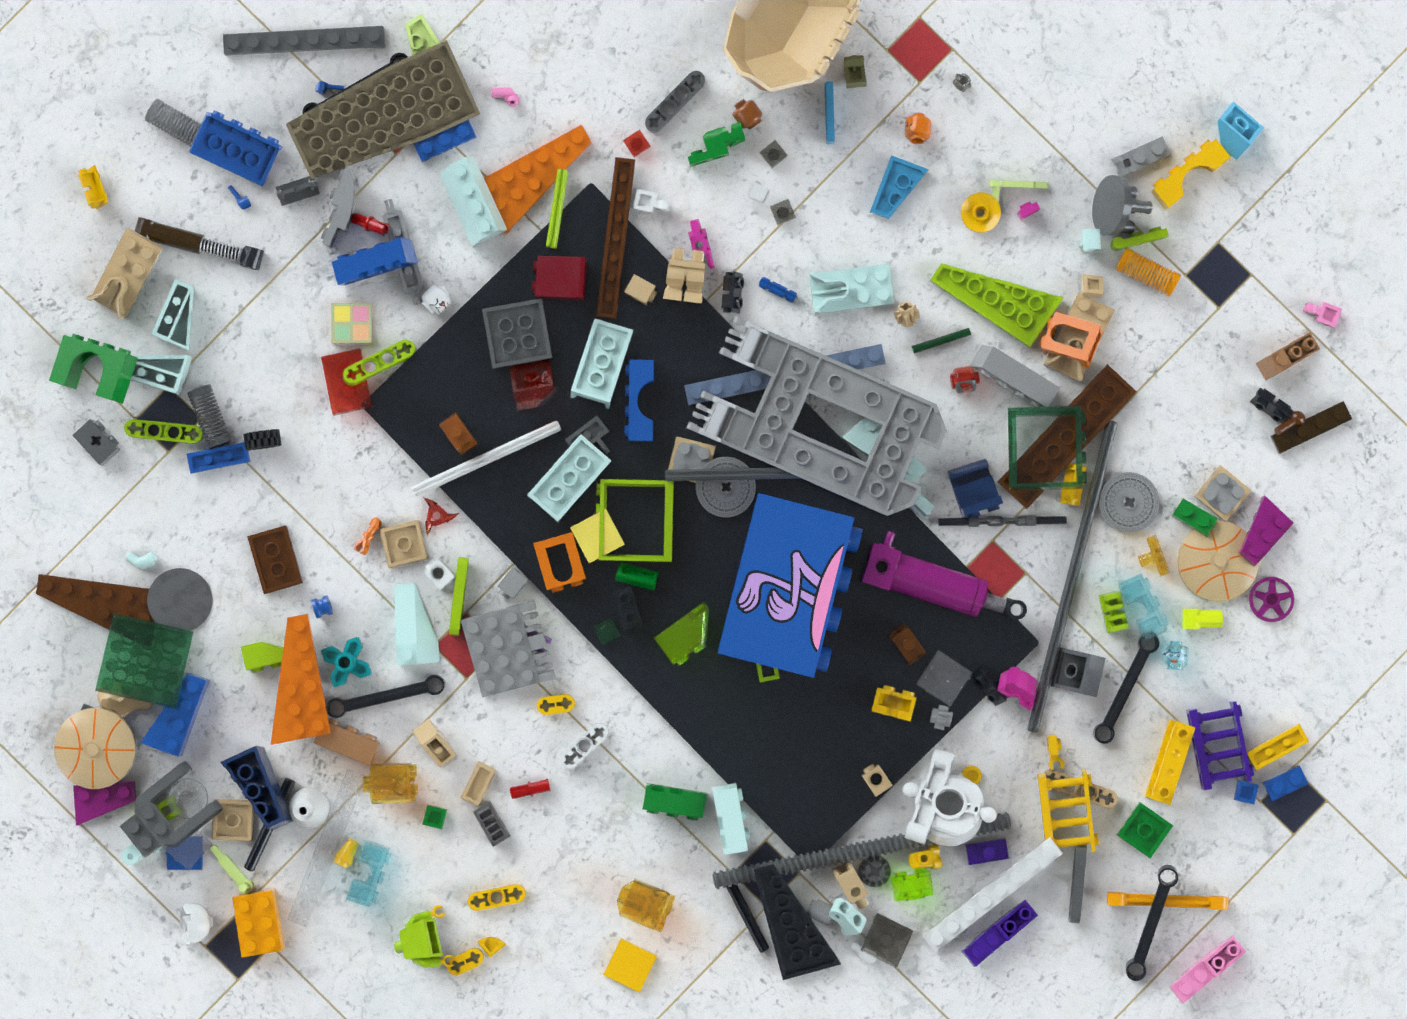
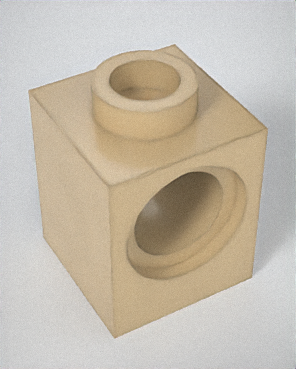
M635 274L625 290L626 295L644 305H647L648 301L652 303L657 292L654 291L655 285Z
M871 764L863 770L864 774L861 776L875 797L893 786L879 765L874 766V764ZM874 773L881 775L882 779L879 784H872L870 781V777Z

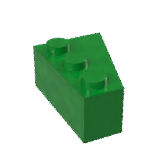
M647 783L643 810H647V813L652 814L664 812L667 813L666 816L670 817L685 815L687 816L686 819L698 821L699 818H703L707 793Z

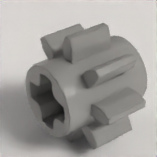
M939 705L938 709H932L930 723H934V728L944 730L945 726L950 727L953 712L948 711L949 707Z

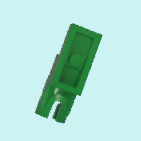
M741 122L731 124V133L726 131L725 126L706 132L703 135L706 152L702 150L691 152V156L688 157L690 167L729 156L727 146L731 148L745 141Z

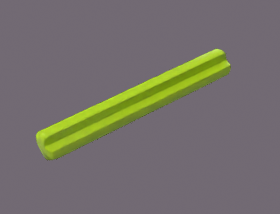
M558 169L546 241V247L552 249L557 248L568 171L564 169Z

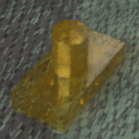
M1153 535L1146 538L1151 552L1138 556L1141 567L1156 563L1160 576L1170 573L1157 536Z

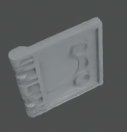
M534 600L461 619L482 697L556 678L554 670L539 673V671L552 668L551 662L541 665L536 664L535 659L545 658L550 654L548 650L533 653V650L547 647L543 632L528 635V632L541 629V624H533L528 627L525 625L524 620L535 619L539 616L538 612L522 614L523 612L536 609Z

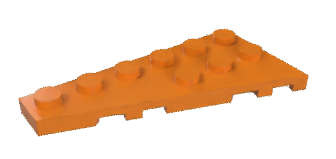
M309 614L287 618L271 745L331 733Z

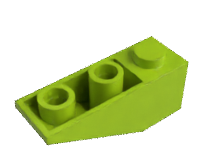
M258 642L241 647L246 670H252V673L264 671V666L271 665L272 668L281 667L283 647L266 642Z

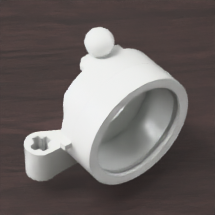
M935 748L926 780L919 787L914 782H907L903 786L905 796L909 798L916 797L915 812L908 824L905 833L906 839L925 844L928 839L938 845L956 846L969 841L978 832L982 820L986 823H991L996 819L997 813L994 808H984L983 795L978 785L963 777V773L959 772L958 775L950 774L955 759L954 753ZM948 791L957 793L964 803L961 811L951 816L941 813L935 804L938 796Z

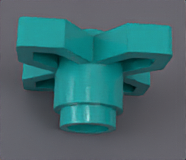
M359 637L347 640L343 652L334 646L321 650L324 661L335 665V669L330 675L333 687L346 684L350 672L359 678L372 674L369 663L356 659L363 649ZM345 658L350 660L349 666L344 665L343 661Z

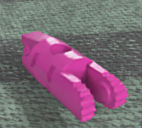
M699 219L691 220L690 226L692 231L688 232L692 250L704 251L707 264L710 269H713L715 266L706 228H701ZM699 241H701V242L703 243V247H702V248H699V247H698V242H699Z

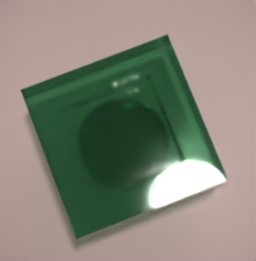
M612 618L593 627L602 645L621 636Z

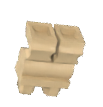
M674 248L672 258H669L666 277L667 287L665 288L663 299L682 301V285L686 281L687 289L685 290L684 301L702 303V288L704 287L706 262H704V251L693 250L691 261L684 260L685 249Z

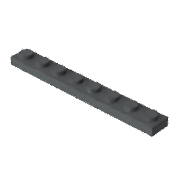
M368 26L223 34L224 55L385 47L384 27Z

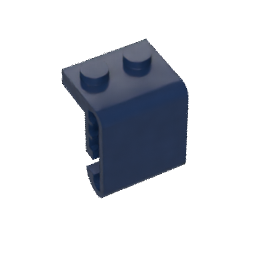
M986 458L947 471L962 517L968 515L970 519L981 515L980 511L985 509L988 512L1000 509L999 505L1003 504L1001 496L998 495L993 477L990 475Z

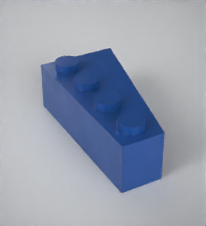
M399 237L387 243L376 244L370 249L357 250L355 254L350 256L349 254L340 255L337 257V260L332 261V266L337 284L345 286L417 264L418 261L412 240Z
M187 673L140 743L177 757L182 756L210 680Z

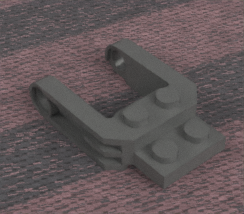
M186 761L177 765L136 798L135 814L120 825V828L144 858H147L160 846L178 847L223 810L218 800H214L174 831L170 822L158 807L153 804L178 784L179 779L190 770H193Z

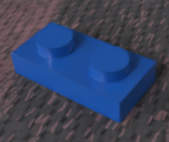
M1299 765L1262 782L1271 801L1309 784Z

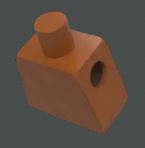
M456 412L439 424L461 455L478 444Z

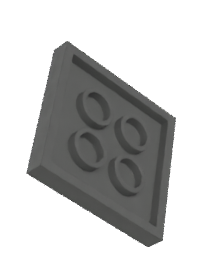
M542 298L482 309L493 369L552 359Z

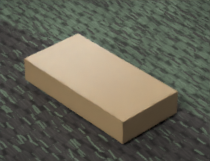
M478 761L460 798L479 806L496 769Z

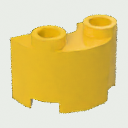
M884 685L883 689L877 688L872 711L911 721L916 702L915 693L903 690L902 694L897 693L894 687Z

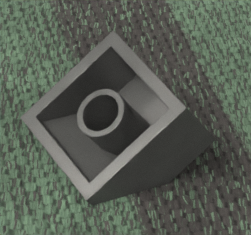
M1060 647L1051 687L1097 697L1106 658Z

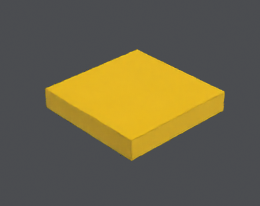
M621 938L603 975L640 993L657 955Z

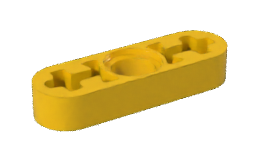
M512 884L474 892L468 898V906L474 911L519 903L525 898L526 890L520 884ZM514 888L522 891L519 899H516L515 896H509L510 901H506L505 889H508L507 893L514 892ZM493 892H500L503 899L500 903H494L491 900ZM488 893L487 899L490 905H486V901L481 902L479 907H476V904H472L471 901L474 900V896L482 899L485 898L484 894Z

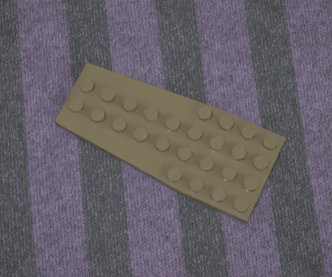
M445 40L388 66L293 119L286 126L310 178L314 179L346 166H351L427 139L480 115V112L448 41Z

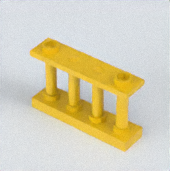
M1169 719L1144 795L1145 797L1171 805L1196 727Z
M1086 768L1082 769V777L1050 780L1046 779L1045 773L1037 774L1045 840L1051 837L1059 848L1090 844L1091 851L1096 852L1095 846L1099 845L1098 833L1094 834L1088 787L1092 786L1091 774H1087ZM1083 785L1085 797L1059 800L1049 799L1048 791H1052V788ZM1086 805V817L1055 820L1050 815V811H1053L1054 808ZM1088 825L1089 836L1059 840L1053 838L1052 831L1056 830V828Z

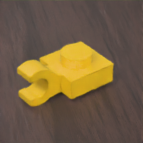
M1055 734L1046 735L1049 769L1053 770V763L1055 761L1060 763V769H1064V761L1058 757V751L1061 750L1060 738L1057 739Z

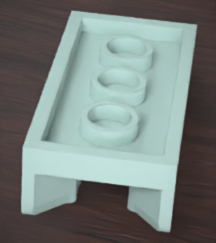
M889 264L809 273L814 314L894 304Z
M594 319L571 389L570 398L581 396L604 403L607 409L610 408L613 392L633 334L632 329Z
M580 434L527 496L559 523L565 513L609 465L611 460Z

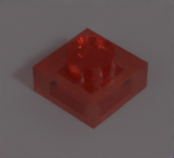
M640 129L623 140L634 158L651 147Z

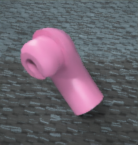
M510 87L492 88V98H503L511 107H515L519 103L518 95Z

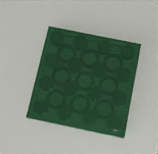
M113 614L95 691L176 709L194 631Z

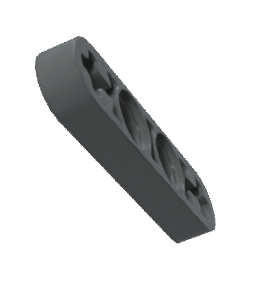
M700 71L689 73L647 116L645 126L648 131L652 133L659 132L703 88L705 84L703 73ZM700 76L701 84L695 83L691 87L694 91L691 92L684 84L687 83L689 86L693 81L691 77ZM680 89H684L688 93V97L685 100H679L676 96L677 91ZM665 104L673 105L674 111L671 114H665L662 111ZM659 111L661 116L666 118V120L663 121V119L661 118L658 121L659 126L657 128L655 126L651 128V123L649 120H656L659 117V115L656 113Z
M1087 845L1075 846L1068 916L1069 923H1080Z

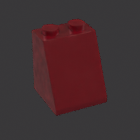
M538 256L537 261L533 263V273L537 274L536 281H532V293H535L536 298L584 301L586 257Z

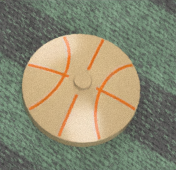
M1217 521L1208 537L1194 529L1191 530L1182 541L1177 556L1178 571L1185 586L1196 596L1209 601H1227L1243 594L1254 582L1259 563L1253 567L1239 553L1247 532L1241 527L1225 521Z
M87 708L71 715L59 728L54 742L55 759L64 776L74 784L88 789L106 788L120 781L130 771L136 756V739L130 725L119 714L104 708Z

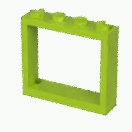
M601 479L596 489V496H600V504H596V514L600 512L599 560L672 562L674 481ZM607 486L665 487L664 556L611 554L603 556L604 509L607 510Z

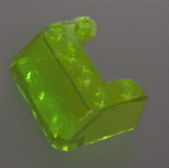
M705 602L654 638L673 665L677 663L680 666L689 659L688 654L693 650L695 653H698L706 647L704 642L707 641L709 608Z

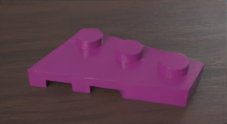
M1265 495L1260 500V505L1253 517L1250 530L1247 532L1239 551L1253 567L1261 561L1294 523Z
M135 781L117 782L101 789H88L74 785L76 826L135 802Z

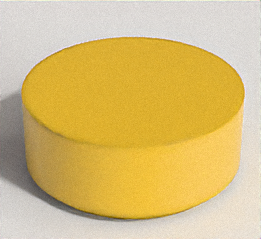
M967 766L962 771L963 777L976 785L982 779V773L976 766Z

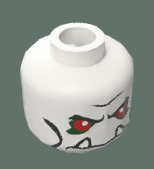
M433 285L422 295L423 302L421 304L431 315L433 313L441 314L451 304V299L449 298L451 293L444 285L441 288L438 285Z

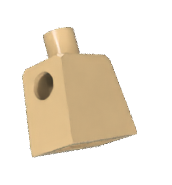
M845 861L843 864L832 868L851 904L855 902L859 910L868 906L869 902L865 897L868 895V892L851 862L847 863Z

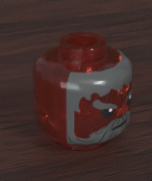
M972 366L955 368L953 373L950 374L952 390L955 389L959 394L975 391L976 384H980L979 373L974 372Z

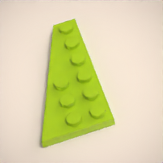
M942 263L930 279L932 283L1029 348L1064 298Z

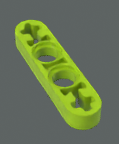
M402 340L348 366L343 372L344 382L349 386H355L406 361L415 352L413 342ZM405 345L406 348L410 347L409 354H407L406 352H402L399 354L400 358L397 359V354L394 351V349H396L398 353L402 351V346ZM389 353L393 356L394 360L391 363H385L382 360V356ZM372 362L375 364L376 369L373 372H368L365 370L364 365ZM358 367H361V372L365 376H361V373H359L356 375L355 380H353L352 378H347L349 376V372L355 374L359 372Z
M131 419L124 426L125 433L133 438L196 444L201 442L204 436L202 435L201 428L195 425ZM133 423H136L137 427L144 428L145 436H142L143 431H135L132 434L129 426H133ZM152 425L159 427V433L156 436L149 434L148 430ZM172 427L179 429V435L176 438L169 436L168 432ZM183 427H186L185 432H193V429H196L199 437H195V440H192L191 436L184 435L185 440H182L184 434Z
M458 557L449 626V635L459 636L461 631L469 558Z

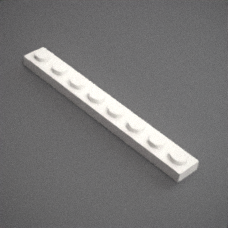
M1049 837L923 935L924 939L937 952L1061 856L1063 852L1052 838Z

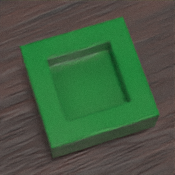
M427 805L422 825L442 830L447 809Z

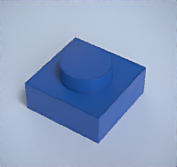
M1238 780L1233 800L1255 804L1259 785Z

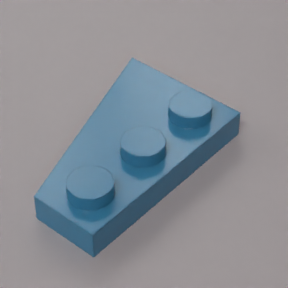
M891 155L870 213L889 219L929 169Z

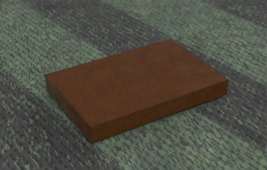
M287 525L247 536L264 594L303 583Z

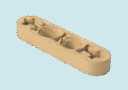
M1050 769L1044 772L1046 776L1054 773V778L1061 779V776H1064L1063 779L1075 778ZM1092 784L1091 787L1094 788L1095 793L1090 798L1091 803L1105 808H1112L1117 804L1118 797L1114 791ZM1083 785L1075 786L1073 791H1067L1065 787L1052 788L1074 797H1085ZM1099 789L1102 790L1100 793L1102 795L1108 796L1111 793L1113 802L1105 804L1106 801L1101 798L1098 799V802L1095 801L1098 797Z

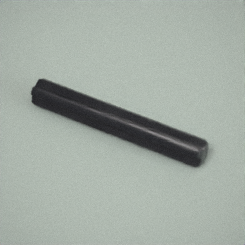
M732 884V887L727 885L726 888L759 952L767 951L769 945L739 887L735 886V884Z

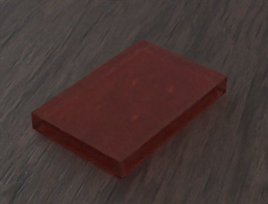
M360 348L321 357L333 416L373 407L367 380L355 386H349L343 380L344 370L348 366L363 360ZM358 367L359 372L355 374L349 372V376L347 378H352L353 380H355L357 374L361 373V376L365 375L361 372V367Z

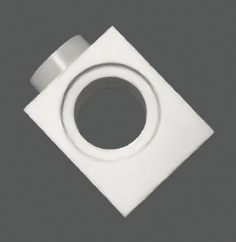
M432 559L425 566L427 570L424 574L441 591L456 578L440 559L437 561ZM438 567L444 571V576L441 579H436L433 575L434 570Z

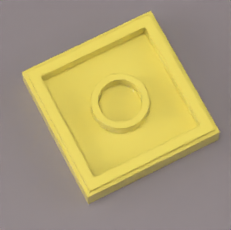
M604 509L603 556L625 545L606 509ZM600 512L570 527L588 563L599 559Z

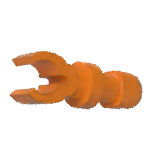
M377 517L371 520L367 532L364 531L363 533L364 537L354 546V550L362 555L368 553L370 541L374 540L376 530H379L382 525V521Z

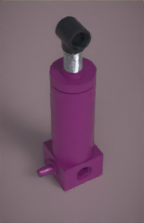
M887 532L884 544L872 543L860 580L861 583L884 590H892L967 615L969 614L973 617H977L980 609H983V607L1001 612L1002 615L1013 620L1022 619L1027 613V607L1023 601L1011 598L1004 599L989 594L987 580L901 553L902 551L895 550L894 547H891L895 536L893 532ZM879 561L885 564V570L882 573L876 570V564ZM1014 604H1018L1021 607V612L1017 616L1011 613V607Z

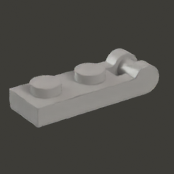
M1162 136L1111 160L1113 165L1117 166L1118 176L1124 177L1171 154ZM1128 159L1130 167L1126 168L1123 161Z

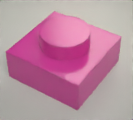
M1029 201L1020 206L1021 210L1018 211L1017 215L1020 220H1023L1038 212L1040 207L1037 202L1031 204Z

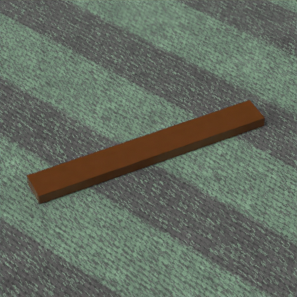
M615 157L596 317L617 318L635 159Z

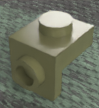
M863 55L844 57L846 88L867 86Z

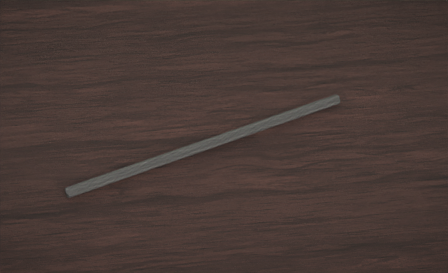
M1112 420L1106 424L1034 706L1027 730L1037 733L1040 727L1118 423Z

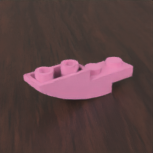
M1231 936L1182 974V977L1169 988L1181 1003H1185L1210 980L1218 977L1246 951L1236 938Z

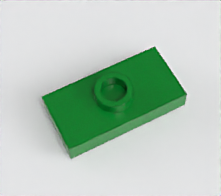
M620 562L615 580L654 591L659 572Z

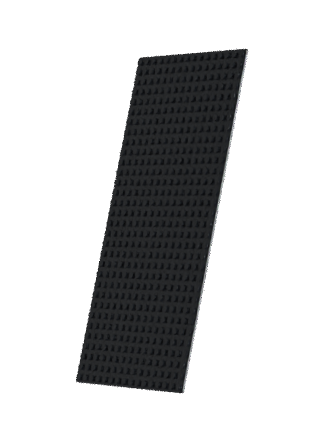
M590 183L563 208L557 248L546 247L548 223L362 403V408L430 478L557 421L561 427L559 432L439 487L727 784L736 783L737 789L741 788L743 800L797 856H800L802 853L806 855L807 852L812 854V851L816 853L819 850L825 851L826 848L829 850L892 788H888L875 797L861 776L864 774L863 770L871 764H874V766L879 765L894 786L986 696L974 683L970 675L977 672L978 668L984 664L996 676L992 681L995 684L1000 679L1001 673L1009 670L1011 667H1016L1038 646L1039 641L1019 620L1010 619L993 609L990 610L983 607V609H980L978 616L973 617L969 614L967 615L892 590H884L861 583L860 580L872 543L884 544L888 531L895 533L891 547L902 551V554L968 575H975L910 508L886 516L804 479L755 480L756 491L752 503L745 511L733 517H719L705 510L697 498L696 483L674 481L672 562L601 561L597 559L588 563L575 538L586 579L582 580L583 584L572 587L571 584L564 585V590L552 593L551 589H546L533 543L571 533L570 527L595 515L596 504H600V496H596V489L601 479L665 480V471L669 468L676 437L716 446L713 459L732 457L742 461L749 468H777L686 428L689 422L697 424L701 428L705 424V420L698 419L692 415L693 411L708 417L709 413L696 408V404L688 406L684 385L755 371V369L719 353L723 347L733 353L737 351V345L725 342L726 336L738 342H741V338L728 333L729 329L734 328L704 297H702V303L684 301V294L687 289L686 281L682 285V301L663 299L664 291L667 287L666 277L669 261L629 220L617 318L596 317L610 201L594 184ZM538 256L586 257L584 301L542 299L552 359L493 369L482 309L540 299L535 297V293H532V281H536L537 274L533 273V263L537 261ZM634 274L656 286L654 291L657 294L652 303L648 301L647 305H644L625 294V290ZM594 319L633 330L609 409L605 407L604 403L581 396L570 398L571 389ZM629 360H654V382L643 387L638 396L640 412L648 419L653 420V442H629V437H625V425H629V417H625V405H629V397H625V385H629V377L625 376L626 364H629ZM765 390L722 399L755 413ZM708 401L699 404L711 409L714 402ZM805 402L793 430L862 460ZM455 412L478 443L462 455L455 449L439 425ZM595 416H598L609 430L601 440L610 452L607 454L603 452L598 442H595L593 445L607 456L611 462L558 523L527 495L570 447L565 439ZM729 482L721 484L723 486L722 491L730 490L728 487L730 485ZM607 486V512L625 544L608 554L664 556L665 487ZM758 493L854 517L853 527L863 529L857 553L846 551L842 566L852 568V574L847 592L836 591L832 606L842 608L837 632L829 630L825 632L822 646L832 648L827 672L816 670L814 678L778 669L780 679L760 682L756 663L717 653ZM565 543L547 548V556L555 579L560 582L569 580L572 577L573 571ZM882 561L877 562L876 570L882 573L885 570V564ZM620 562L659 572L655 590L616 581L615 578ZM632 586L644 625L624 631L612 592ZM987 588L988 593L994 595V594ZM903 623L909 627L926 652L923 657L910 666L887 635ZM761 665L763 677L775 675L773 667ZM886 685L894 687L897 693L902 694L903 690L915 693L916 702L911 721L873 712L872 707L877 688L883 689V686ZM939 705L949 707L948 711L953 712L950 727L945 726L944 730L934 728V723H930L932 709H938ZM874 773L870 777L872 784H879L882 779L878 773Z

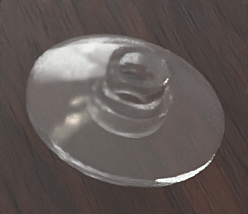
M189 778L179 780L169 790L167 797L168 806L176 816L190 819L207 806V790L197 780ZM186 794L190 796V800L188 802H184L183 797Z

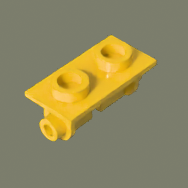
M96 165L87 170L86 168L80 169L78 177L82 188L89 187V190L84 192L88 206H91V209L96 208L97 210L108 204L107 194L104 191Z
M1069 464L1066 467L1059 503L1080 506L1087 467L1079 464Z

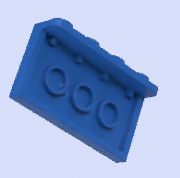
M213 110V113L206 112L189 153L263 186L279 150L283 147L278 144L279 140L270 136L266 139L260 136V131L251 127L247 130L242 127L243 123L232 119L230 122L223 119L225 115Z

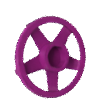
M1266 577L1256 582L1250 590L1249 605L1252 612L1259 619L1266 622H1277L1286 618L1292 611L1294 593L1289 584L1277 577ZM1269 581L1267 593L1256 590L1261 583ZM1276 581L1284 584L1289 592L1276 593ZM1253 596L1263 600V604L1258 612L1253 604ZM1291 598L1290 607L1284 614L1279 603L1282 600ZM1269 608H1273L1279 617L1270 619L1263 617V615Z

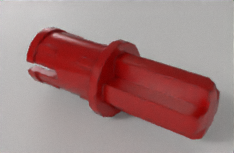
M358 213L352 214L351 223L364 227L367 232L372 231L382 236L387 235L389 231L387 223L380 222L373 216L366 217Z
M546 779L532 783L528 781V784L511 787V798L515 799L529 795L533 797L534 794L550 792L549 780Z

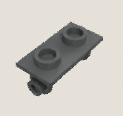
M310 176L276 187V194L281 206L320 194L315 178L311 179Z

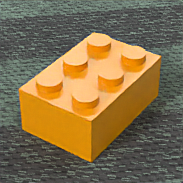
M276 889L233 896L232 900L241 957L278 952L285 949Z

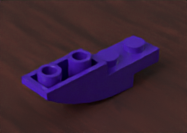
M1023 900L979 934L961 952L973 967H977L1038 915L1030 904Z

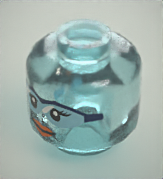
M1170 641V645L1163 646L1162 664L1167 666L1166 669L1183 670V667L1188 665L1189 648L1182 646L1181 641Z

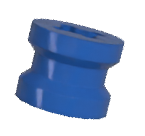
M328 595L323 596L319 600L316 598L311 600L317 619L321 618L324 614H333Z

